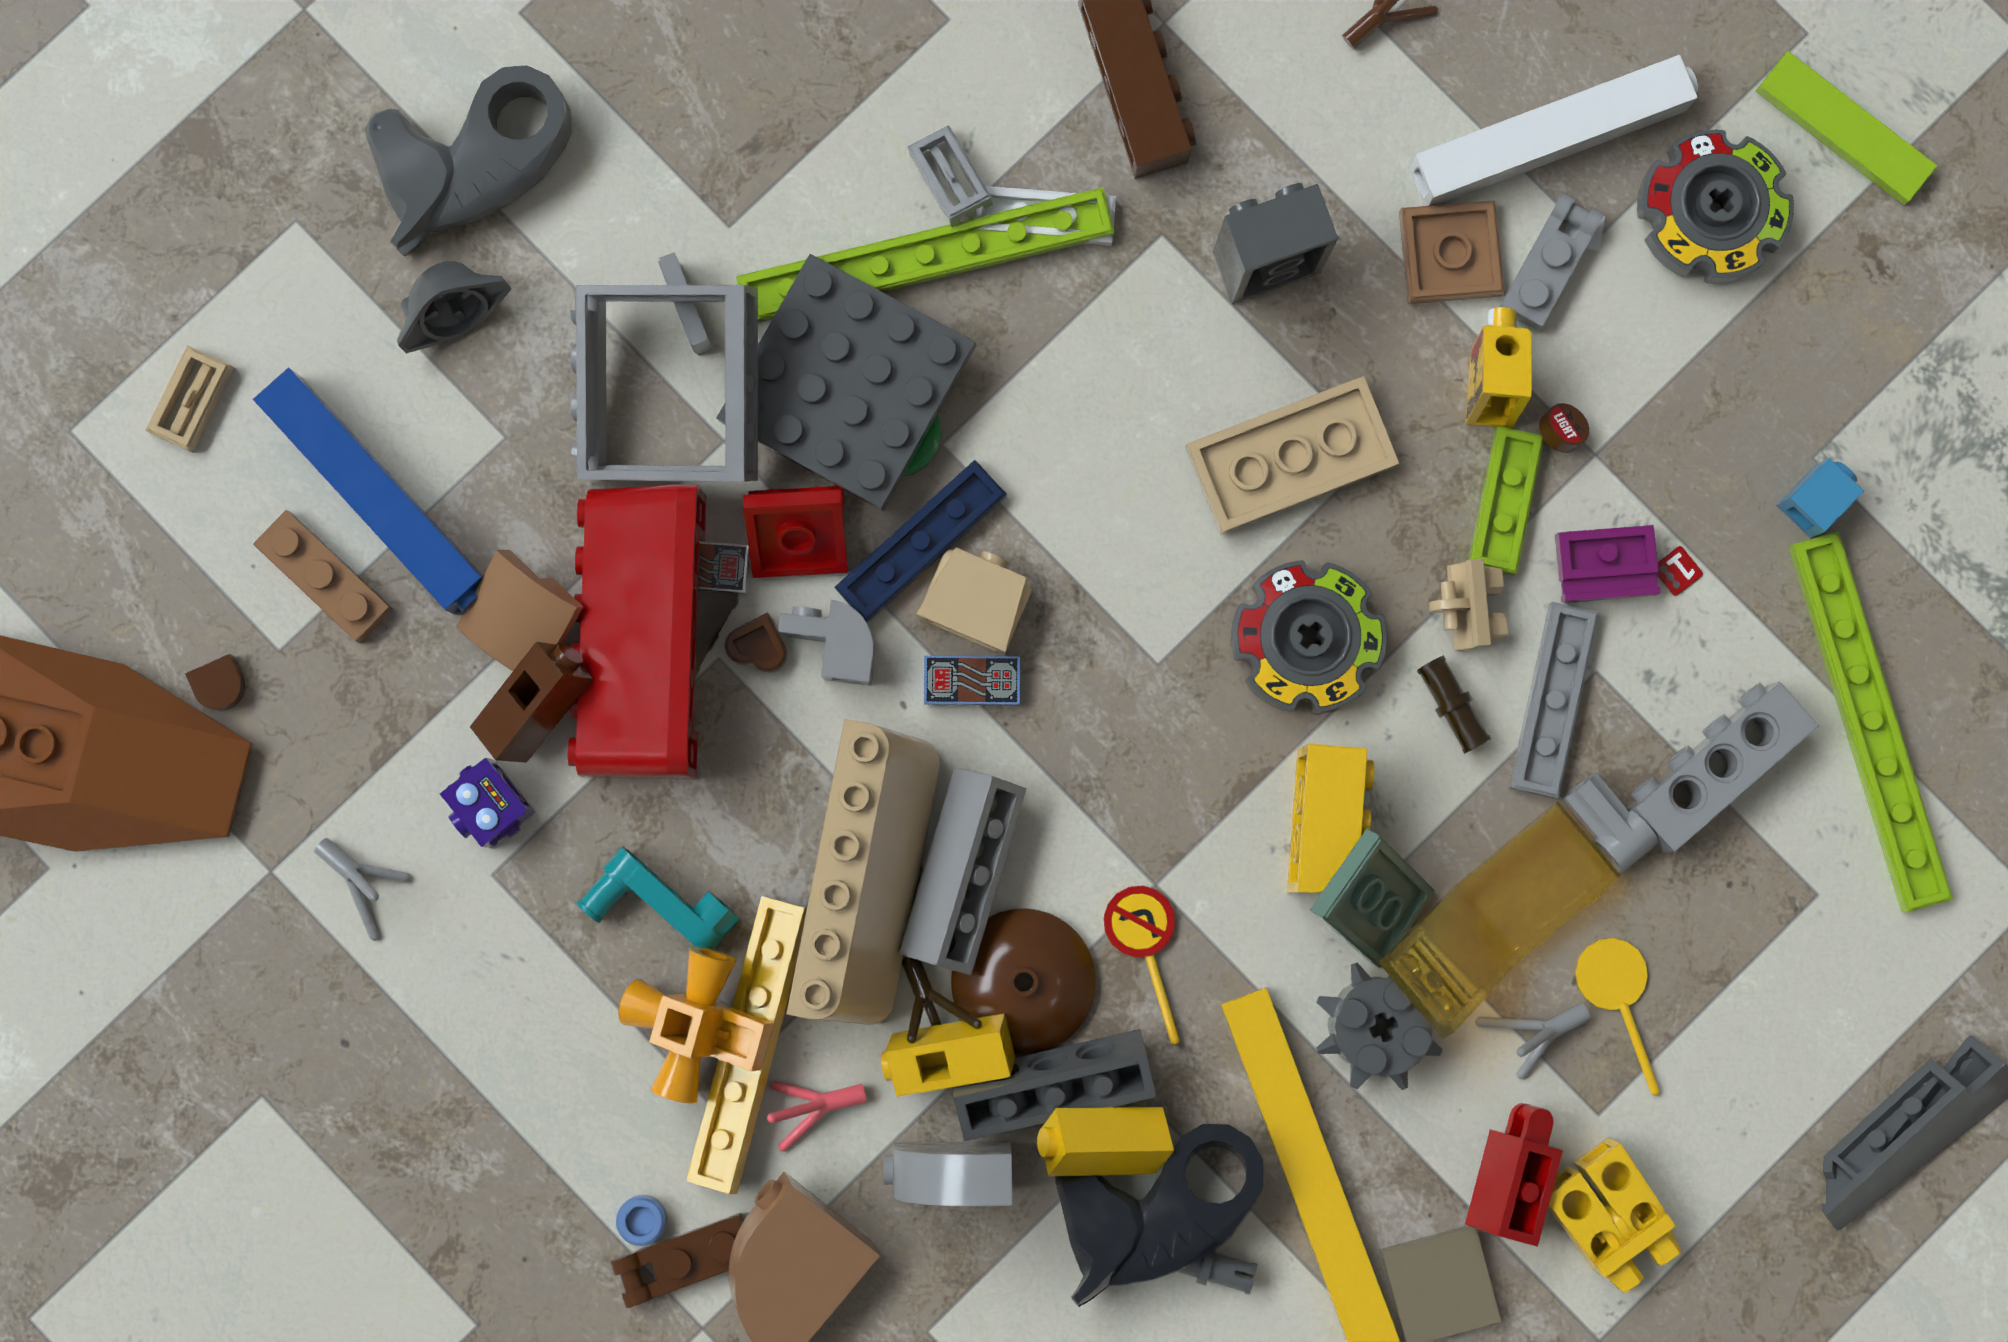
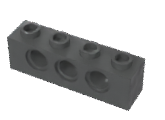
M1140 1029L1015 1058L1011 1077L952 1087L953 1099L964 1142L1043 1124L1055 1108L1116 1107L1156 1097Z

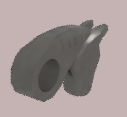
M524 65L502 67L484 79L473 98L463 127L451 146H446L421 136L414 130L409 120L397 109L390 108L375 112L370 117L365 127L367 141L377 165L385 194L401 221L391 239V243L403 256H407L418 248L431 232H440L467 225L487 217L513 203L547 175L565 150L572 134L570 108L563 94L549 75ZM519 97H533L543 101L548 106V116L544 126L535 135L526 139L512 140L497 132L498 116L510 101Z

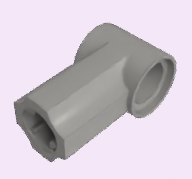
M1593 773L1581 781L1562 798L1565 804L1595 838L1593 844L1603 859L1620 874L1659 843L1655 832L1645 820L1633 810L1628 811L1597 773Z

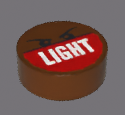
M1559 403L1551 407L1541 417L1539 422L1540 433L1544 441L1551 448L1562 453L1575 451L1589 436V424L1585 416L1576 407L1566 403Z

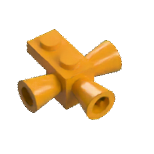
M690 947L686 993L665 995L642 979L634 980L626 988L618 1011L621 1024L653 1029L649 1043L670 1050L650 1088V1091L654 1094L676 1102L697 1103L701 1057L705 1056L717 1058L751 1072L761 1070L774 1023L716 1002L737 961L732 956L711 949Z

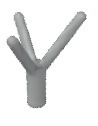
M323 839L316 846L314 852L345 878L369 938L373 941L377 940L379 933L362 892L373 902L379 899V894L361 875L407 882L410 880L409 873L356 863L330 839Z
M1580 1003L1547 1021L1478 1017L1475 1023L1479 1027L1541 1031L1517 1049V1055L1520 1057L1530 1053L1516 1073L1517 1078L1524 1079L1554 1039L1590 1021L1591 1016L1586 1006Z

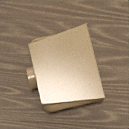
M955 547L954 550H948L944 553L923 603L916 613L917 619L1005 656L1031 595L1032 586L1026 580L1027 577L1006 569L1008 561L986 551H981L978 557Z

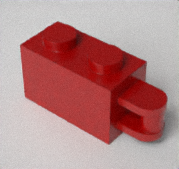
M1519 1103L1510 1112L1505 1133L1490 1129L1469 1206L1466 1225L1496 1236L1538 1247L1563 1150L1548 1146L1554 1124L1550 1111L1526 1103Z

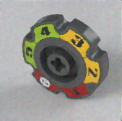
M1704 130L1689 134L1677 140L1668 148L1666 154L1669 157V163L1656 160L1642 180L1637 199V217L1648 220L1653 227V231L1644 239L1645 243L1660 263L1681 277H1685L1692 269H1698L1703 273L1705 283L1709 284L1727 283L1744 278L1764 265V259L1761 254L1762 250L1774 253L1783 245L1792 225L1794 215L1793 195L1782 193L1778 187V182L1786 175V171L1769 149L1748 136L1736 145L1727 140L1725 130ZM1714 201L1721 206L1716 213L1709 207Z
M1300 560L1280 565L1261 576L1252 585V590L1257 596L1256 603L1253 605L1241 603L1237 607L1231 629V647L1234 660L1247 661L1252 668L1251 675L1245 679L1248 687L1266 703L1286 712L1293 711L1298 701H1306L1311 706L1313 714H1322L1338 709L1360 696L1366 690V686L1361 680L1362 671L1370 670L1375 672L1380 669L1387 644L1384 615L1371 614L1366 609V601L1372 596V591L1352 572L1329 562L1325 563L1320 573L1317 574L1309 572L1305 562ZM1309 627L1314 628L1317 631L1314 639L1319 643V646L1312 644L1308 648L1303 647L1300 644L1303 636L1298 632V629L1306 631Z

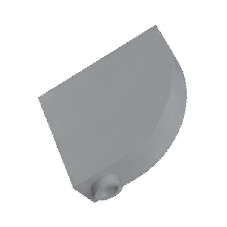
M1010 1141L894 1143L893 1155H884V1185L893 1184V1198L895 1200L939 1206H1012V1154Z

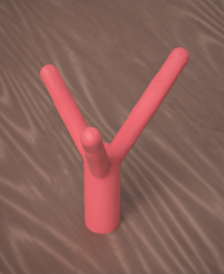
M772 1081L770 1084L772 1090L812 1102L770 1113L767 1116V1120L769 1123H775L811 1113L779 1143V1150L786 1151L827 1112L866 1103L864 1087L861 1083L822 1094L794 1085Z

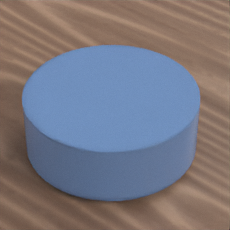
M637 1195L628 1199L620 1207L616 1216V1227L620 1236L626 1242L635 1246H645L653 1243L661 1236L667 1223L665 1208L660 1201L649 1195Z

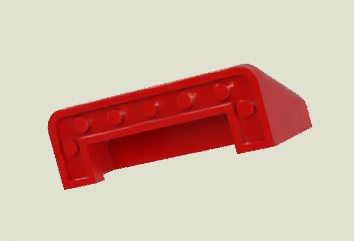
M674 484L589 489L586 499H578L577 525L584 528V546H577L575 552L576 575H582V594H575L574 599L583 606V609L576 620V623H581L580 642L574 641L572 648L581 655L583 659L581 664L593 677L592 682L569 709L570 717L577 718L576 737L569 738L567 759L569 766H576L577 775L580 777L697 780L698 732L693 729L699 549L700 541L705 542L707 496L699 485Z

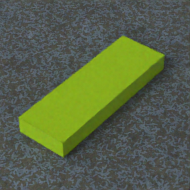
M1502 426L1495 428L1469 559H1483L1484 566L1500 568L1503 574L1514 576L1517 574L1544 442L1542 435Z

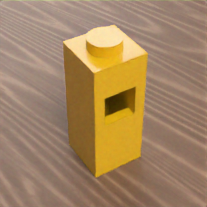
M1005 1013L978 1018L982 1022V1026L979 1029H975L963 1021L919 1028L916 1042L912 1044L907 1041L908 1030L892 1033L885 1052L881 1053V1067L885 1080H892L896 1097L1011 1077L1016 1057Z
M1163 1107L1055 1108L1039 1130L1037 1136L1038 1152L1045 1159L1048 1176L1156 1174L1174 1152Z

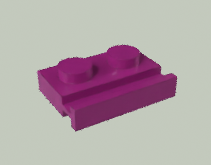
M1654 525L1568 531L1555 534L1558 575L1562 589L1561 603L1647 597L1661 594L1657 581L1658 562Z

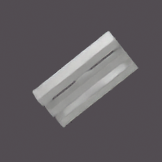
M949 125L907 146L912 160L951 227L960 223L959 218L967 215L968 218L976 215L977 208L983 206L984 209L993 206L992 197ZM943 141L946 142L976 195L970 198L967 196L937 144ZM927 149L929 150L959 204L952 205L922 152Z

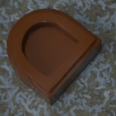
M225 655L185 673L195 698L204 707L218 711L228 710L236 706L244 695L245 681L234 655Z

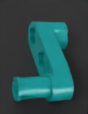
M623 846L603 867L605 873L584 897L576 903L590 918L600 923L607 912L627 891L630 893L634 891L695 947L714 950L741 920L732 909L710 891H707L698 903L692 907L648 866Z

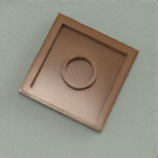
M1495 200L1400 209L1399 219L1408 304L1501 297L1504 294Z

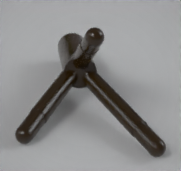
M910 957L902 960V966L915 995L907 1034V1041L909 1043L916 1042L923 1008L926 1011L931 1026L941 1025L934 1003L973 1028H981L982 1022L978 1018L933 990L922 961Z

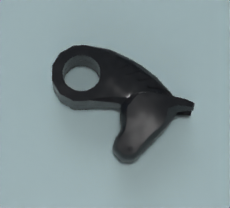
M1202 1124L1180 1137L1174 1147V1152L1168 1158L1161 1174L1143 1200H1137L1128 1193L1114 1187L1103 1175L1055 1176L1070 1245L1083 1275L1080 1284L1071 1296L1072 1300L1078 1307H1081L1109 1286H1124L1148 1282L1179 1272L1197 1263L1226 1243L1254 1208L1263 1190V1159L1252 1139L1229 1124ZM1209 1147L1225 1148L1234 1153L1242 1162L1246 1173L1245 1183L1241 1191L1233 1199L1220 1204L1208 1203L1196 1197L1188 1188L1185 1179V1171L1190 1159L1200 1150Z

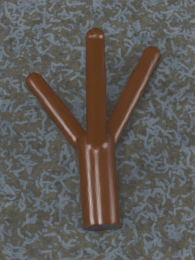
M1375 0L1372 9L1342 34V37L1352 49H1355L1384 23L1436 15L1438 8L1436 6L1388 12L1399 0Z

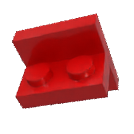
M838 486L754 490L748 491V495H743V512L753 578L848 573L845 536V497L843 489Z

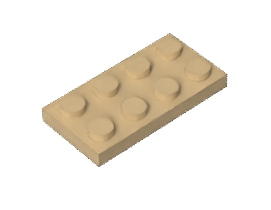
M1364 376L1186 445L1187 452L1220 535L1395 468L1400 464Z

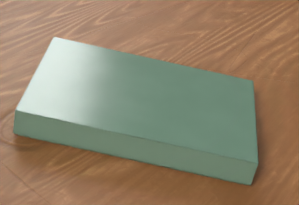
M1366 829L1310 911L1367 961L1381 968L1434 894V889L1379 835Z

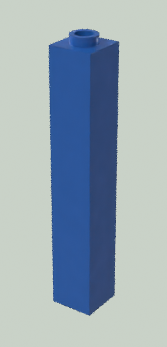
M288 367L253 398L254 402L446 611L454 615L460 610L464 613L467 607L478 597L475 591L483 575L304 379Z

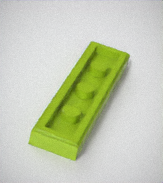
M1789 51L1781 57L1755 90V92L1903 206L1912 199L1938 166Z

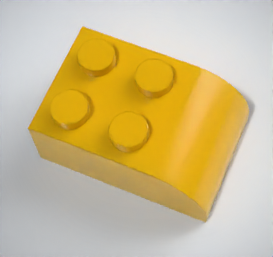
M1306 744L1297 749L1287 893L1323 892L1365 830H1370L1371 810L1363 809L1365 789L1371 790L1373 787L1374 761L1367 760V748Z

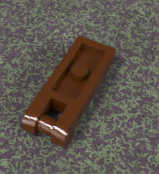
M741 1213L611 1260L610 1263L615 1276H621L626 1291L622 1293L626 1308L637 1306L653 1298L729 1271L733 1243L744 1222ZM652 1263L657 1280L644 1284L638 1267Z

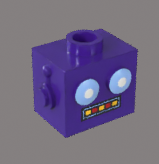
M486 757L475 766L469 765L459 773L460 777L440 793L441 797L453 811L448 818L457 831L466 839L472 835L478 844L485 848L496 846L502 838L507 836L509 838L513 837L521 830V823L535 813L534 809L497 762Z

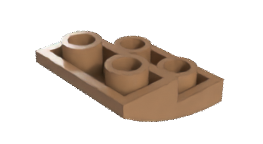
M497 550L475 591L478 597L467 607L457 628L493 659L514 671L536 642L557 645L564 643L583 606L554 578L540 579L511 550Z

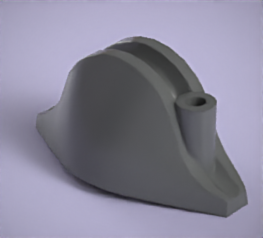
M445 261L428 268L416 279L409 296L401 302L406 320L397 339L398 346L407 354L448 342L467 334L483 323L511 291L510 285L502 276L481 275L456 261Z

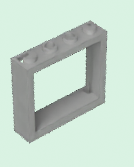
M576 285L575 310H570L571 320L576 325V344L572 347L570 359L572 370L576 373L577 393H574L571 399L572 418L574 421H577V441L573 443L571 455H576L577 480L758 481V287L747 285ZM606 302H725V466L607 465Z

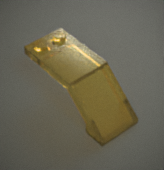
M1557 801L1453 886L1378 963L1439 1036L1444 1039L1454 1033L1525 956L1582 909L1599 900L1620 877V874Z

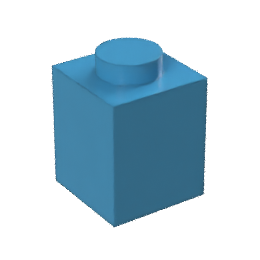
M1828 458L1815 465L1776 506L1809 538L1825 532L1864 490L1856 484L1857 477L1849 467Z

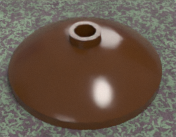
M1027 908L1006 910L988 917L972 974L967 975L953 970L951 974V989L955 1004L976 1018L1005 1013L1014 1053L1032 1054L1049 1050L1073 1035L1090 1011L1096 986L1093 960L1079 934L1062 919L1044 911ZM1026 972L1032 976L1033 985L1028 991H1020L1015 987L1014 979L1019 973Z

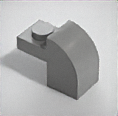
M831 600L829 619L821 618L822 610L809 607L794 606L792 614L780 613L778 632L782 637L825 642L821 677L824 680L871 686L875 661L874 639L866 621L854 608L843 602Z

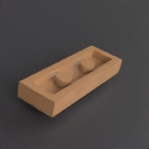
M285 510L253 543L261 553L358 643H361L393 609L288 510Z

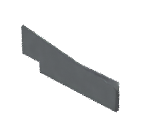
M1970 1035L1943 1068L1931 1058L1824 1156L1823 1173L1826 1178V1204H1822V1212L1836 1230H1841L2008 1099L2007 1064Z

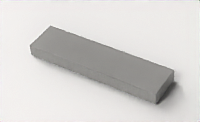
M1553 601L1549 603L1509 784L1510 789L1553 799L1559 798L1599 612Z

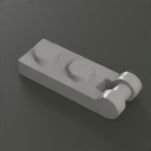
M1562 192L1500 305V307L1514 309L1517 312L1516 319L1539 331L1544 326L1605 214L1593 207L1590 211L1573 203L1574 197ZM1563 220L1580 228L1575 239L1558 230Z

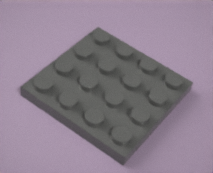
M809 254L758 344V443L884 511L977 345L975 341L818 257ZM725 403L716 417L724 425Z

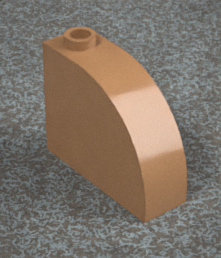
M783 1172L776 1181L773 1179L769 1180L758 1192L754 1201L756 1205L742 1223L730 1254V1291L741 1323L752 1342H809L880 1257L871 1239L790 1175Z

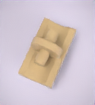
M1469 559L1464 563L1447 566L1448 581L1440 583L1442 600L1431 601L1428 605L1429 613H1443L1444 629L1452 630L1454 651L1491 645V641L1507 637V618L1503 613H1488L1487 596L1502 593L1504 587L1502 570L1500 568L1484 566L1483 559Z

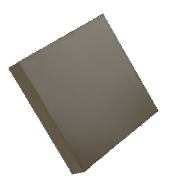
M1464 1226L1379 1249L1404 1342H1430L1502 1322L1476 1228Z

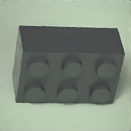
M1302 183L1292 184L1277 191L1275 199L1260 204L1257 203L1256 199H1249L1229 209L1230 214L1224 217L1213 254L1232 304L1321 273L1338 240V236L1318 184L1304 188Z

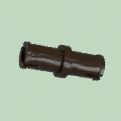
M1443 655L1425 664L1417 672L1421 675L1438 705V708L1435 709L1439 718L1445 717L1460 743L1463 753L1466 754L1492 738L1487 734L1469 703L1473 700L1469 691L1463 692Z

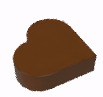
M768 612L734 629L725 640L727 655L738 664L748 665L753 663L757 669L772 673L781 669L787 661L788 653L786 646Z

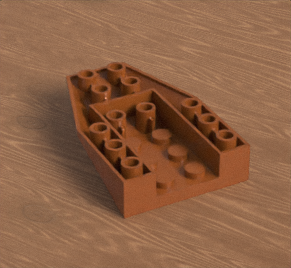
M0 635V836L75 852L230 836L253 745L252 742L125 664Z

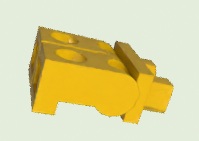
M1608 1137L1573 1162L1579 1172L1568 1166L1557 1174L1548 1210L1584 1256L1592 1270L1607 1278L1623 1293H1627L1641 1283L1644 1278L1631 1260L1633 1257L1646 1249L1653 1261L1661 1266L1678 1256L1681 1250L1671 1232L1676 1225L1669 1215L1665 1213L1662 1205L1622 1144ZM1586 1180L1589 1181V1183L1591 1184V1186L1593 1187V1189L1596 1191V1193L1598 1194V1196L1601 1198V1200L1603 1201V1203L1605 1204V1206H1603V1204H1602L1601 1201L1598 1199V1197L1596 1196V1194L1593 1192V1190L1591 1189V1187L1589 1186V1184L1586 1182Z

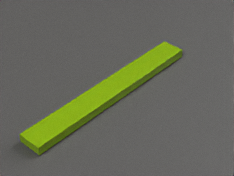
M1102 187L961 221L953 227L949 224L817 257L877 290L886 292L1088 243L1089 240L1099 237L1114 236L1115 232L1104 188ZM1094 200L1097 201V203H1086ZM1069 206L1073 207L1077 214L1075 221L1072 223L1073 220L1070 213L1066 211L1058 212L1059 209ZM1027 217V218H1026L1025 220H1023V221H1017V220H1015V219ZM994 224H1010L1008 232L977 229ZM1025 226L1056 228L1062 232L1069 229L1080 231L1060 236L1032 234L1026 232ZM806 259L736 276L738 285L758 287V322L773 319Z
M1839 531L1792 544L1788 547L1901 912H1910L1952 900L1953 897Z

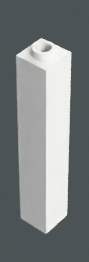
M1677 55L1419 152L1414 156L1409 169L1424 206L1440 205L1684 113L1698 98L1696 94L1698 92L1697 79L1692 69L1688 66L1685 67L1681 56Z

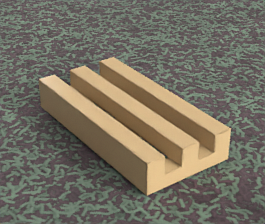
M187 345L145 431L193 453L231 377L234 367ZM196 361H199L202 365L181 403L182 405L170 430H166L164 426ZM215 368L216 371H215V373H214V375H213V377H212V379H211V381H210V383H209V385H208V387H207V389H206V391H205V393H204V395H203V397H202V400H201V402H200V404H199V406H198V408H197V410H196V412H195V414H194V416H193V418H192V420H191V422H190V424H189V426H188V428H187V430H186L184 436L182 437L181 434H182V432H183V430H184V428H185V426H186V424H187V422H188V420H189V418H190V416H191V414H192V412H193V409H194V407H195V405H196V403H197V401H198V399H199V397H200V395H201V393H202V391H203V389H204V387H205V385H206V383H207V381H208V379H209V377H210V375H211L213 369Z

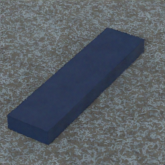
M976 460L972 461L834 587L835 590L868 623L1007 497L1006 492Z

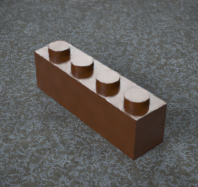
M1078 0V7L1134 179L1188 163L1192 150L1191 146L1196 145V138L1189 118L1181 119L1177 102L1182 101L1176 76L1174 74L1167 75L1162 61L1163 58H1167V50L1161 31H1153L1148 15L1153 14L1151 0Z

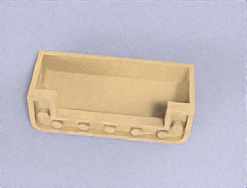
M844 719L787 1015L813 1020L873 1025L882 1022L891 1013L894 1007L904 956L899 954L914 904L940 770L939 754L931 743L870 723Z

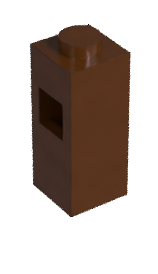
M536 642L470 725L472 731L495 760L527 763L578 697L592 682L593 677L581 664L583 659L574 648L564 643L557 645Z

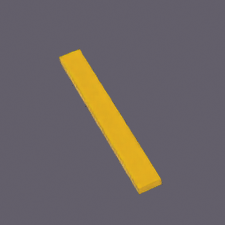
M1264 987L1221 1003V1009L1346 1341L1400 1342L1267 988Z

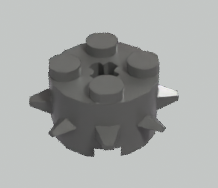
M1358 962L1351 965L1352 984L1342 989L1338 995L1339 997L1319 996L1316 1003L1330 1015L1327 1023L1330 1036L1316 1047L1319 1054H1339L1341 1059L1350 1064V1087L1358 1089L1371 1075H1377L1381 1077L1389 1076L1401 1090L1408 1088L1407 1070L1418 1064L1424 1055L1440 1056L1443 1051L1431 1038L1433 1031L1431 1015L1443 1005L1440 998H1422L1417 991L1409 986V966L1401 963L1387 978L1370 977ZM1379 1013L1381 1018L1389 1019L1390 1026L1385 1029L1386 1035L1383 1038L1375 1033L1371 1035L1369 1029L1376 1024L1374 1016Z

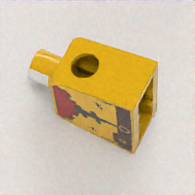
M1506 307L1490 309L1487 316V325L1482 327L1471 349L1465 423L1467 425L1502 426L1513 429L1531 398L1532 333L1527 328H1516L1517 312L1514 309Z

